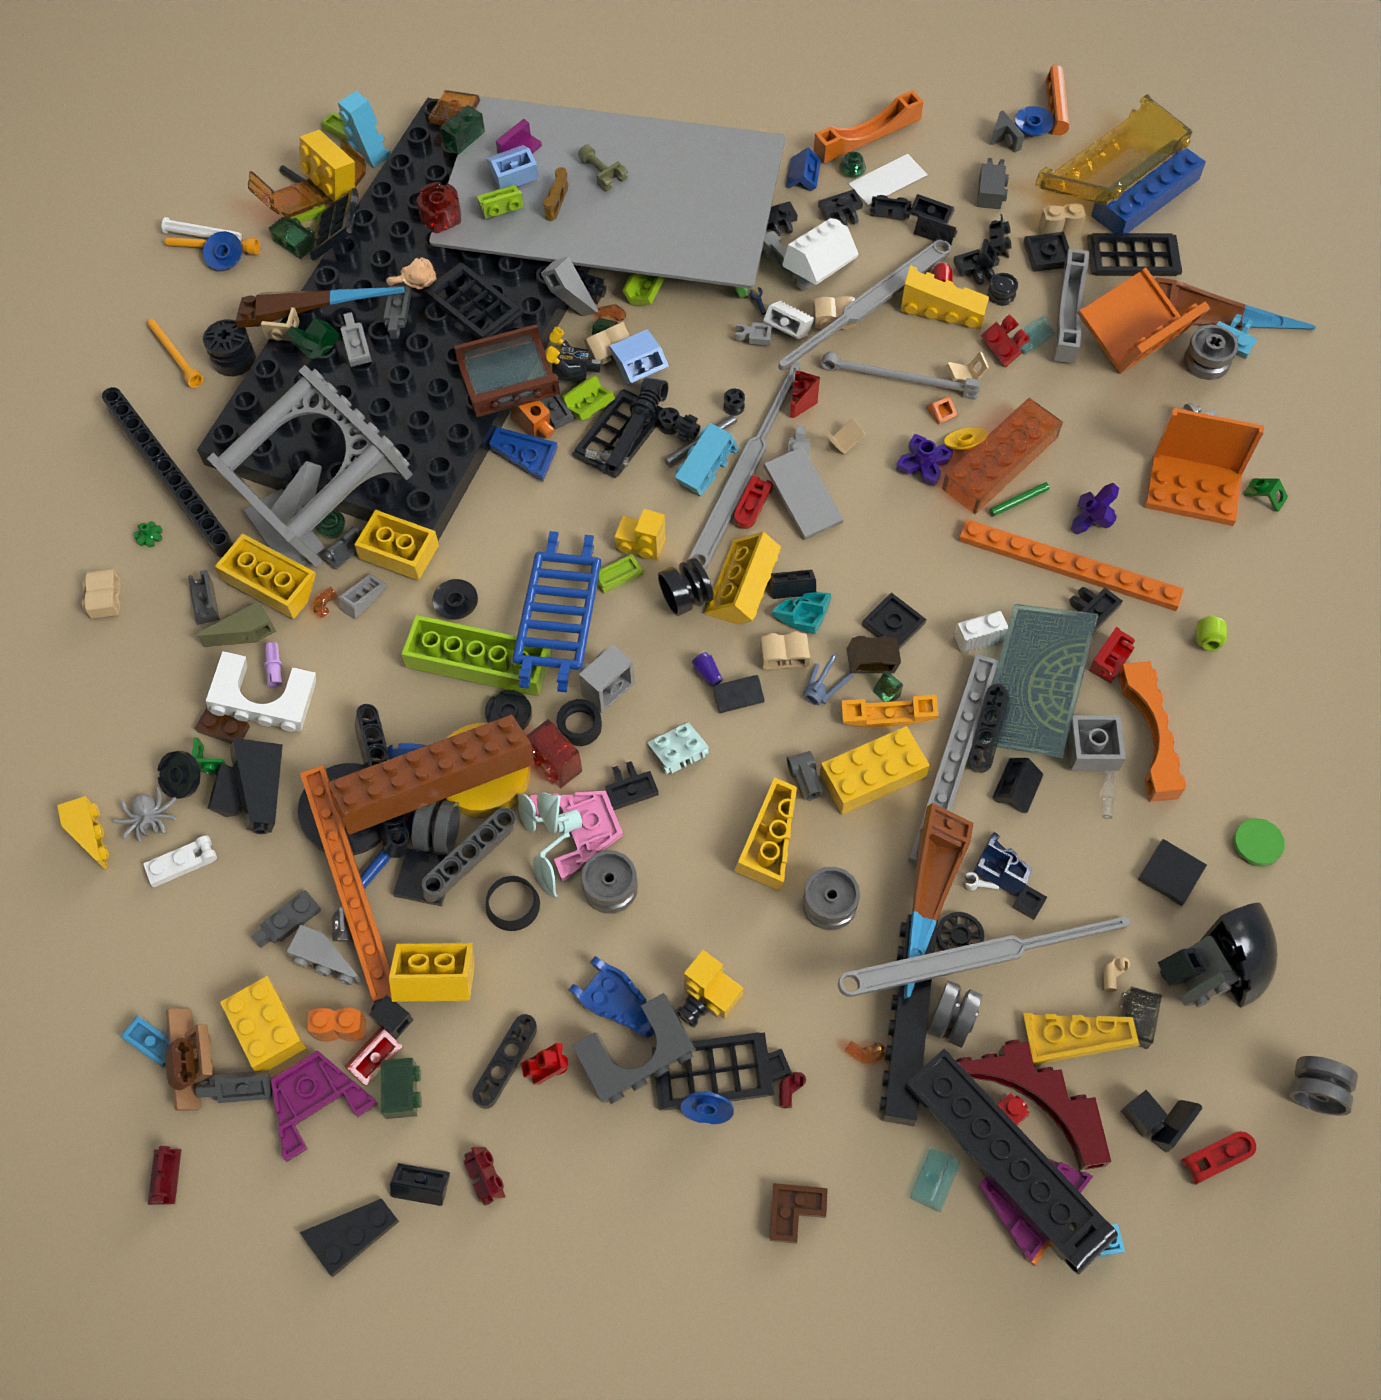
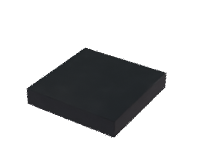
M1064 232L1025 236L1024 244L1033 272L1064 268L1068 249H1070Z
M891 592L862 621V626L876 637L887 636L889 638H897L900 649L926 623L927 619Z
M1162 839L1138 880L1183 906L1207 864L1167 840Z
M407 848L393 892L394 897L442 907L445 895L436 902L426 901L421 895L423 878L446 856ZM447 867L444 871L452 875L454 868ZM436 884L426 886L432 892L439 890Z

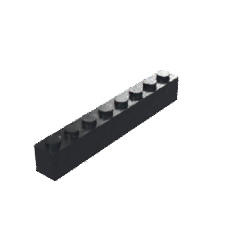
M908 914L906 922H901L899 937H903V946H898L896 961L908 959L912 918L910 914ZM938 920L925 955L935 953ZM932 979L916 982L911 996L907 999H904L905 985L898 986L897 995H892L891 1010L895 1011L894 1020L890 1019L888 1026V1035L892 1036L891 1045L886 1046L885 1060L889 1061L888 1071L884 1070L882 1086L886 1087L885 1097L881 1096L879 1103V1112L883 1113L882 1121L914 1126L917 1122L919 1100L910 1092L905 1084L923 1068Z

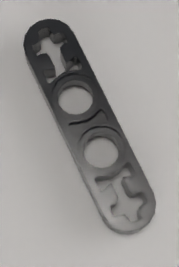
M993 684L987 689L973 739L969 763L972 769L978 773H984L992 766L1007 710L1009 694L1001 684ZM998 692H1001L1002 696H999L996 702L998 707L994 706L995 699L993 695H997ZM995 712L998 714L996 721H986V716L989 713ZM984 734H991L993 736L992 741L988 744H982L980 738ZM981 749L984 750L983 757L985 759V762H981L980 765H978L975 760H980L982 755V752L980 751Z
M523 1014L515 1019L475 1086L473 1099L480 1108L488 1109L494 1106L535 1037L537 1024L531 1015ZM527 1022H530L531 1030H525L521 1036L522 1040H525L524 1043L518 1038L513 1037L514 1034L519 1037L522 1031L519 1026L520 1024L525 1025ZM510 1043H515L519 1046V1052L515 1056L505 1054V1048ZM496 1066H503L506 1069V1074L501 1079H494L492 1077V1070ZM488 1079L492 1084L497 1085L498 1088L495 1089L492 1085L489 1090L490 1100L484 1099L482 1102L479 1093H485L489 1088V1084L486 1082Z

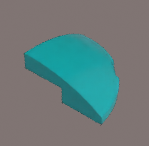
M813 592L805 593L803 597L796 598L794 601H792V598H789L777 605L772 611V615L791 627L816 634L826 615L832 595L831 593Z

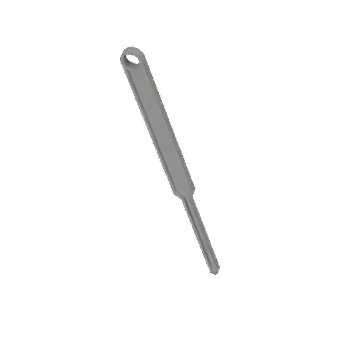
M936 240L844 307L841 317L780 360L778 369L782 371L787 369L848 323L856 324L904 289L910 265L916 267L918 272L924 274L949 255L951 245L943 240ZM936 246H942L947 251H940L936 248Z
M798 362L792 365L757 436L748 440L689 556V559L692 557L702 558L705 561L703 565L704 570L708 568L751 477L755 474L767 450L765 439L794 384L796 371H800L801 365Z
M1121 917L1023 940L1011 935L849 971L839 978L838 989L844 996L854 997L1017 960L1026 950L1123 929L1129 926L1131 921L1128 917ZM846 977L853 978L857 982V990L854 992L847 991L843 986V979Z

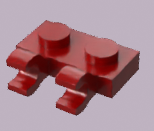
M1010 314L1003 319L1001 325L996 321L981 335L1005 367L1022 354L1019 348L1031 339L1023 329L1017 331L1013 339L1009 337L1008 333L1019 325Z

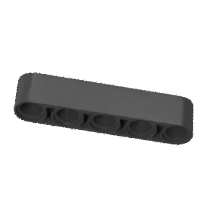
M509 808L498 809L434 867L422 880V897L429 902H436L441 899L510 835L515 823L513 811ZM506 819L510 824L503 826L498 823V820ZM489 835L492 840L485 842L481 840L480 836ZM465 851H471L474 853L475 856L472 858H466L463 856L462 853ZM447 867H453L457 870V873L449 875L444 870ZM436 884L439 890L432 892L426 886Z

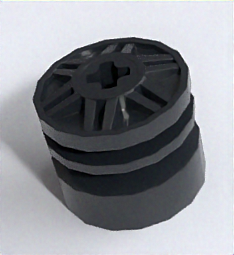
M224 319L211 324L204 332V346L210 356L214 369L219 374L235 377L249 371L256 360V355L246 328H237L235 320Z
M695 557L688 559L687 563L681 562L679 564V572L672 566L658 573L662 594L671 611L676 616L691 611L692 601L696 606L700 607L703 605V601L709 603L714 599L709 577Z

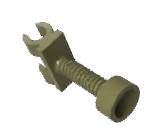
M589 144L580 148L578 157L585 163H592L600 171L597 174V184L604 191L613 188L610 184L613 183L611 178L614 176L620 181L628 178L625 175L628 173L627 169L619 161L607 167L595 156V150Z

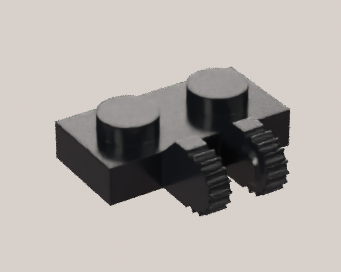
M855 189L819 200L818 207L826 220L837 217L841 224L847 226V218L844 214L848 213L849 219L853 224L859 223L856 210L862 209L863 202Z
M790 201L771 207L766 230L772 229L778 236H781L780 226L783 225L788 234L793 232L791 222L797 221L798 215Z
M979 249L954 256L953 263L960 275L973 274V279L977 285L984 283V278L981 274L982 270H984L985 276L989 281L995 275L992 267L975 265ZM997 254L993 267L999 265L1000 259L998 258Z
M1081 587L1078 590V595L1084 601L1075 595L1069 599L1071 606L1080 611L1076 617L1093 619L1090 629L1092 634L1123 602V600L1107 588H1104L1096 595L1091 590H1088V588Z
M630 761L626 763L630 778L623 780L618 766L612 767L616 782L605 786V790L613 810L659 795L651 771L637 775L634 765Z

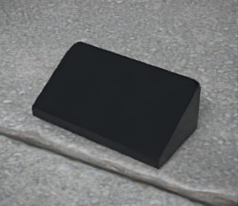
M917 194L910 214L922 215L948 224L955 209L953 206Z
M812 569L771 573L769 584L772 599L799 597L805 593L817 592L816 578Z
M758 675L718 684L713 687V694L719 713L765 702Z
M219 764L207 809L224 817L235 816L239 812L241 802L234 769L232 766Z
M1179 1100L1169 1112V1116L1164 1119L1163 1123L1165 1126L1152 1135L1151 1141L1164 1152H1169L1175 1147L1203 1109L1202 1105Z
M398 1163L390 1183V1196L442 1206L450 1172Z

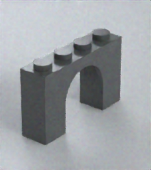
M665 993L641 1005L655 1031L657 1039L655 1053L644 1066L637 1069H624L617 1065L611 1058L598 1033H593L572 1045L602 1102L606 1103L609 1101L610 1104H614L625 1097L623 1092L632 1088L636 1091L648 1084L646 1079L655 1074L658 1078L669 1072V1066L676 1061L682 1064L693 1058L692 1052L696 1048Z

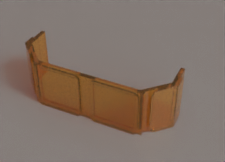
M341 139L340 149L355 161L356 187L366 175L365 157L344 139ZM249 171L248 189L269 209L279 215L281 214L284 218H290L309 211L315 206L333 202L310 179L274 191L253 171Z

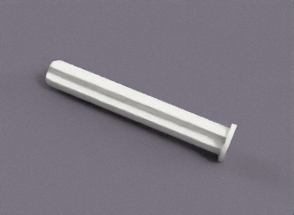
M164 217L161 224L162 232L165 234L173 232L208 239L214 233L227 231L236 235L240 241L242 239V234L239 232L172 221L168 217Z

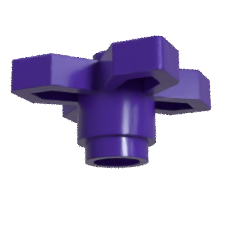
M914 434L908 446L912 454L902 455L897 462L896 470L907 475L920 470L923 482L935 486L941 477V470L938 466L949 463L953 455V449L944 445L936 447L933 441Z
M1114 483L1105 485L1096 496L1091 491L1082 494L1077 506L1083 511L1073 519L1071 530L1076 534L1086 532L1093 522L1103 528L1112 526L1116 521L1117 515L1109 505L1117 498L1120 488Z

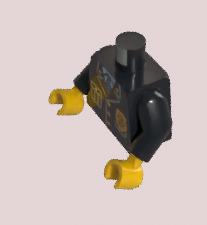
M559 327L553 329L549 338L553 343H558L559 345H556L555 348L549 346L545 355L547 361L552 363V372L557 375L558 380L585 381L587 372L600 373L601 360L589 359V350L571 347L566 340L563 341L561 339L564 335L563 330Z

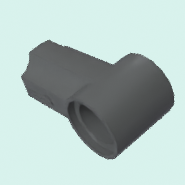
M807 751L787 757L789 772L796 779L803 800L811 801L823 795L812 752Z

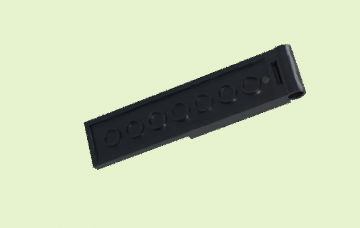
M945 1048L905 1084L910 1092L981 1168L980 1172L1061 1260L1064 1259L1066 1264L1075 1273L1081 1274L1118 1237L1115 1228L1104 1219ZM1069 1225H1072L1074 1230H1071Z

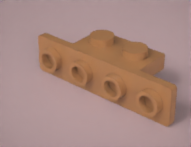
M169 1008L166 1010L168 1043L170 1044L177 1038H185L192 1044L196 1074L195 1080L190 1086L183 1090L173 1089L174 1109L176 1111H197L201 1108V1100L197 1098L195 1088L199 1081L210 1077L213 1070V1061L210 1056L211 1039L208 1034L207 1024H197L193 1027L191 1009ZM178 1047L175 1048L177 1052H180L181 1055L183 1054L182 1051H178ZM178 1073V1077H182L184 1081L185 1076H181L180 1073Z

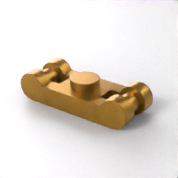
M563 167L555 170L556 180L553 187L549 188L548 197L543 200L544 215L548 221H553L557 218L568 190L567 170Z

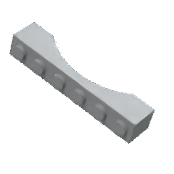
M1068 249L1063 268L1054 361L1075 364L1079 352L1081 326L1080 317L1077 312L1082 307L1089 251Z

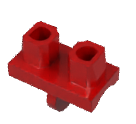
M555 1043L547 1049L541 1050L530 1059L521 1062L524 1078L532 1077L533 1084H541L555 1075L558 1076L565 1073L568 1068V1058L562 1054L563 1044Z

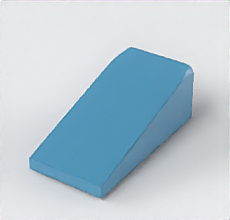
M137 1015L120 1037L163 1067L166 1064L165 1049L169 1045L168 1037Z

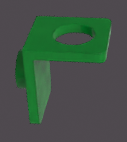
M1254 478L1244 491L1245 496H1268L1275 511H1280L1288 498L1279 478ZM1277 491L1280 492V500L1278 503L1276 501Z
M198 737L194 738L191 755L199 764L200 772L214 774L217 772L219 764L227 765L224 759L203 758L204 745Z

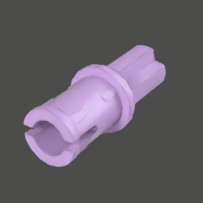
M268 642L265 646L266 662L264 663V668L267 671V686L277 688L282 686V662L279 660L278 644L276 642Z

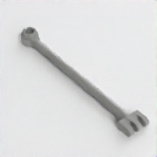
M827 352L821 360V367L827 371L839 370L840 368L964 392L963 398L973 400L978 398L981 382L977 379L967 378L966 383L844 361L838 358L834 352Z

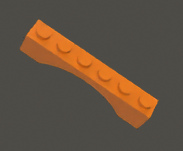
M914 90L897 96L881 113L863 124L849 128L831 126L815 133L814 152L821 158L823 163H826L921 120L924 101Z
M1151 661L1123 664L1118 673L1122 694L1142 713L1153 738V761L1150 771L1144 780L1149 800L1153 802L1179 799L1186 788V781L1184 776L1180 774V758L1174 751L1173 733L1169 732L1168 729L1169 718L1167 712L1163 710V695L1157 687V672L1155 669L1153 670Z

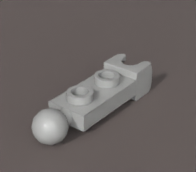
M774 231L767 232L763 243L765 247L762 248L761 253L767 259L771 258L794 284H797L798 288L801 290L809 289L812 285L810 281L782 266L787 247L781 244V238Z

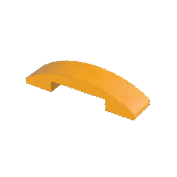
M937 695L913 696V700L876 703H866L865 699L842 700L843 724L861 727H895L930 721L938 718Z

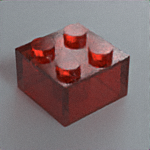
M549 719L527 735L532 745L534 766L542 768L545 772V778L552 785L555 783L561 789L582 772L579 751Z

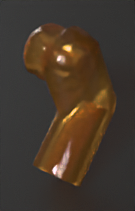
M616 304L597 308L598 318L609 316L616 321H622L626 317L625 310Z
M332 587L327 588L314 600L313 612L317 613L319 618H323L329 613L326 604L337 596Z
M851 1041L845 1052L861 1063L869 1064L883 1058L885 1047L882 1043L875 1042L873 1045L862 1048Z

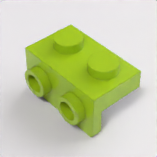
M516 185L477 196L478 204L485 219L524 208L522 192L517 189Z
M631 273L623 288V292L631 305H650L653 303L665 277Z
M593 375L563 395L562 399L573 417L584 421L601 408L608 406L615 399L613 391L602 387L598 377Z

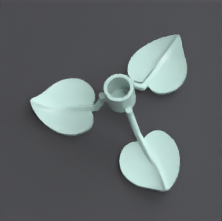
M541 792L537 795V808L541 816L538 817L536 816V809L532 800L526 794L519 793L517 794L519 816L526 830L533 832L536 830V822H544L550 834H562L539 853V857L537 856L533 859V869L538 884L550 896L558 897L556 894L554 870L545 855L564 838L570 837L569 832L582 827L581 816L577 810L559 814L561 796Z

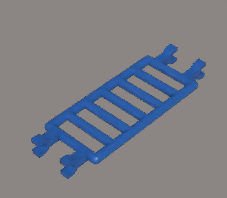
M550 531L546 552L539 551L534 556L512 661L515 664H522L519 672V688L529 689L533 666L560 668L557 676V692L567 693L570 669L580 670L583 666L601 559L592 557L594 535H585L582 556L556 553L559 546V532ZM542 561L592 566L590 573L541 568ZM541 577L589 583L587 590L541 586L538 585V580ZM535 594L585 599L584 607L538 603L534 602ZM532 611L582 616L580 625L531 620L530 617ZM528 629L579 634L577 642L526 637ZM524 646L576 651L574 660L523 655Z

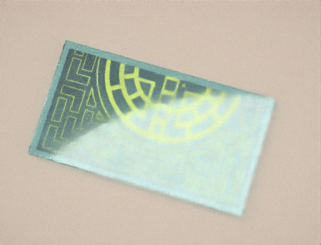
M1014 604L993 684L1003 685L1009 694V702L997 747L1063 758L1098 614ZM998 692L997 695H993V697H994V699H995V705H994V706H997V707H998V705H997L996 702H997V698H998L999 696H1002L1001 692ZM995 712L989 713L986 716V721H996L998 714ZM984 734L980 738V742L988 744L992 741L993 736L991 734Z

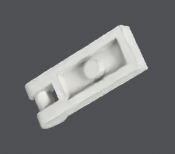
M201 836L193 843L143 863L151 886L154 888L216 861L217 855L211 849L212 842L210 836ZM202 851L201 856L196 857L195 853Z

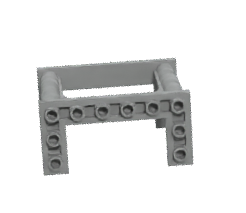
M304 365L299 370L303 377L219 457L213 452L207 459L295 549L315 567H318L323 561L302 541L312 529L357 486L378 474L393 472L400 474L408 480L413 474L407 468L410 464L394 447V444L385 435L381 438L378 435L380 431L371 422L366 424L363 421L365 419L364 415L357 408L354 410L350 409L349 407L352 404L343 395L339 397L338 391L329 382H326L316 369L311 371ZM310 401H319L316 407L310 408ZM301 403H303L304 407L302 409H297L298 407L302 406ZM325 403L329 407L327 410L323 409ZM307 414L328 417L340 426L345 437L346 453L343 464L336 476L287 524H284L234 470L285 422ZM353 430L357 435L350 436V432ZM364 440L367 442L366 446L362 449L355 450L352 448L353 444L357 441ZM353 455H354V456H359V457H355V459L353 460V462H351V457H352Z

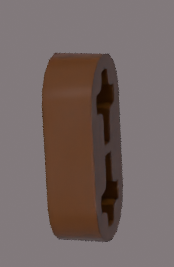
M177 1038L167 1045L165 1049L167 1080L173 1089L183 1090L195 1080L194 1053L192 1044L187 1039ZM178 1047V1051H182L183 1054L181 1055L180 1052H177L175 1050V1048ZM178 1073H180L181 1076H185L184 1081L182 1077H178Z

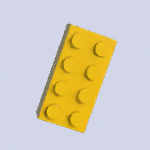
M905 726L821 763L820 777L841 815L926 778L930 765L908 727Z

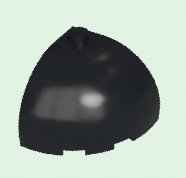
M1256 902L1221 915L1200 939L1202 940L1206 936H1214L1239 976L1240 980L1230 985V991L1240 1008L1254 1002L1266 991L1274 977L1277 966L1278 953L1275 933L1261 903Z

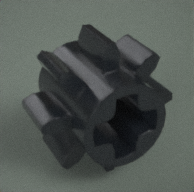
M691 414L685 415V417L680 416L674 425V430L678 433L677 438L684 442L690 439L694 440L701 429V426L696 423L698 418Z

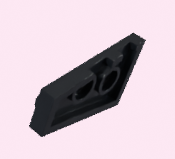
M379 1199L299 1233L330 1276L334 1277L394 1227L399 1220L384 1200Z

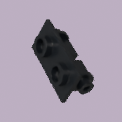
M885 195L872 196L870 213L874 214L873 216L887 218L889 210L892 211L891 218L909 219L912 201H908V199L903 197L892 199Z
M1000 214L1001 220H994L989 225L990 238L992 239L990 243L996 249L997 256L1006 253L1007 258H1009V249L1012 248L1011 239L1008 236L1011 233L1009 221L1005 222L1003 214Z
M918 215L913 234L933 241H947L952 245L953 238L956 237L958 230H956L957 227Z

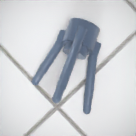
M832 654L820 677L815 682L819 664L816 663L812 670L808 684L803 691V697L813 705H819L821 702L826 704L829 697L855 675V673H849L826 693L827 687L822 682L831 668L836 654Z

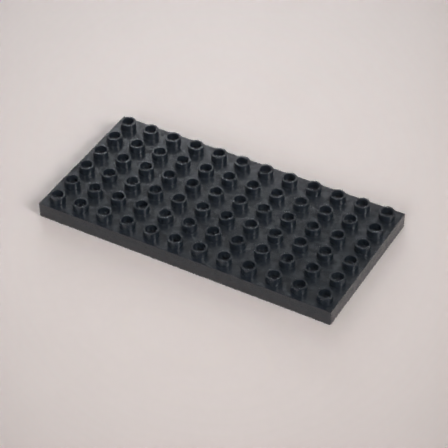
M428 97L357 204L351 234L325 253L301 291L388 288L390 285L386 282L387 278L400 276L401 270L409 266L415 258L420 259L423 257L431 262L436 273V280L459 263H463L523 311L521 317L499 334L537 324L540 340L545 351L550 342V333L555 327H558L569 307L568 304L550 291L541 275V272L552 262L430 245L429 239L473 109H466L446 103L441 99ZM574 265L578 274L581 270H584L585 274H587L591 268ZM462 275L452 284L462 289L471 280ZM398 283V284H396V285H391V286H407V285L404 284V283ZM474 285L465 294L473 300L484 290ZM448 286L437 295L446 301L457 292ZM411 287L412 293L405 328H400L399 339H390L388 327H385L384 313L388 295L351 300L298 313V329L306 331L313 319L317 318L329 323L340 334L337 342L323 356L308 358L292 341L269 339L197 451L204 465L215 468L207 458L213 452L219 457L303 377L299 370L306 365L311 371L316 369L324 377V380L329 382L338 391L339 397L343 395L352 404L349 407L350 409L354 410L357 408L365 417L363 421L366 424L371 422L380 431L378 435L381 438L385 435L394 444V447L410 464L407 468L413 474L408 480L400 474L393 472L373 476L357 486L333 510L367 522L374 511L378 510L434 530L439 541L490 449L489 442L496 427L502 428L511 412V408L476 417L457 362L454 346L479 339L427 298L423 292L427 287L419 290ZM488 294L477 304L486 309L496 300ZM460 296L450 305L458 311L468 304L469 301ZM500 304L490 314L499 319L509 310ZM473 305L462 315L471 321L481 311ZM351 312L354 322L362 324L372 362L352 367L350 366L341 332V327L346 326L343 314ZM484 316L475 325L484 331L494 321L488 316ZM288 317L283 318L280 323L286 324ZM527 345L471 360L466 364L476 393L482 394L528 381L539 358L534 345ZM310 401V408L316 407L319 401ZM301 403L302 406L298 407L297 409H302L304 407L303 403ZM326 403L323 407L324 410L329 409ZM307 414L295 417L285 422L271 434L234 472L240 478L275 490H280L281 488L285 490L286 486L298 473L299 468L308 461L322 467L316 496L336 476L343 464L346 453V441L343 431L335 421L322 415ZM353 430L350 432V436L357 435ZM364 440L357 441L353 444L352 448L355 450L362 449L366 446L367 442ZM353 455V456L351 457V462H353V460L355 459V457H359V456H354V455Z

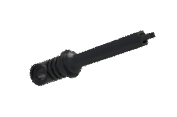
M648 377L643 379L640 395L630 406L631 418L605 465H601L603 474L607 470L613 472L614 476L622 473L621 466L645 423L653 421L659 402H664L667 398L669 390L667 381Z

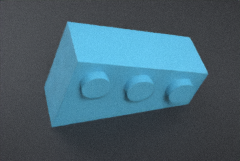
M357 91L339 101V116L343 121V131L347 137V146L350 151L358 154L373 168L388 159L391 153L383 146L382 141L385 139L383 134H378L375 127L378 122L369 101Z
M709 423L707 428H703L698 442L689 449L684 464H680L676 470L675 478L677 482L701 496L716 478L714 474L720 466L724 468L727 465L728 461H726V458L730 453L736 454L739 450L732 434L712 423Z

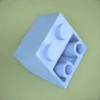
M524 145L486 158V162L499 189L512 185L518 187L538 180L537 164L530 149Z
M648 329L609 346L626 385L669 366L660 345Z

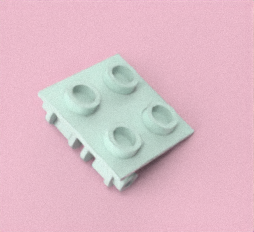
M689 722L647 742L663 763L662 768L666 774H673L682 769L681 765L683 768L687 767L685 760L691 765L693 762L705 758V755L709 753V746Z

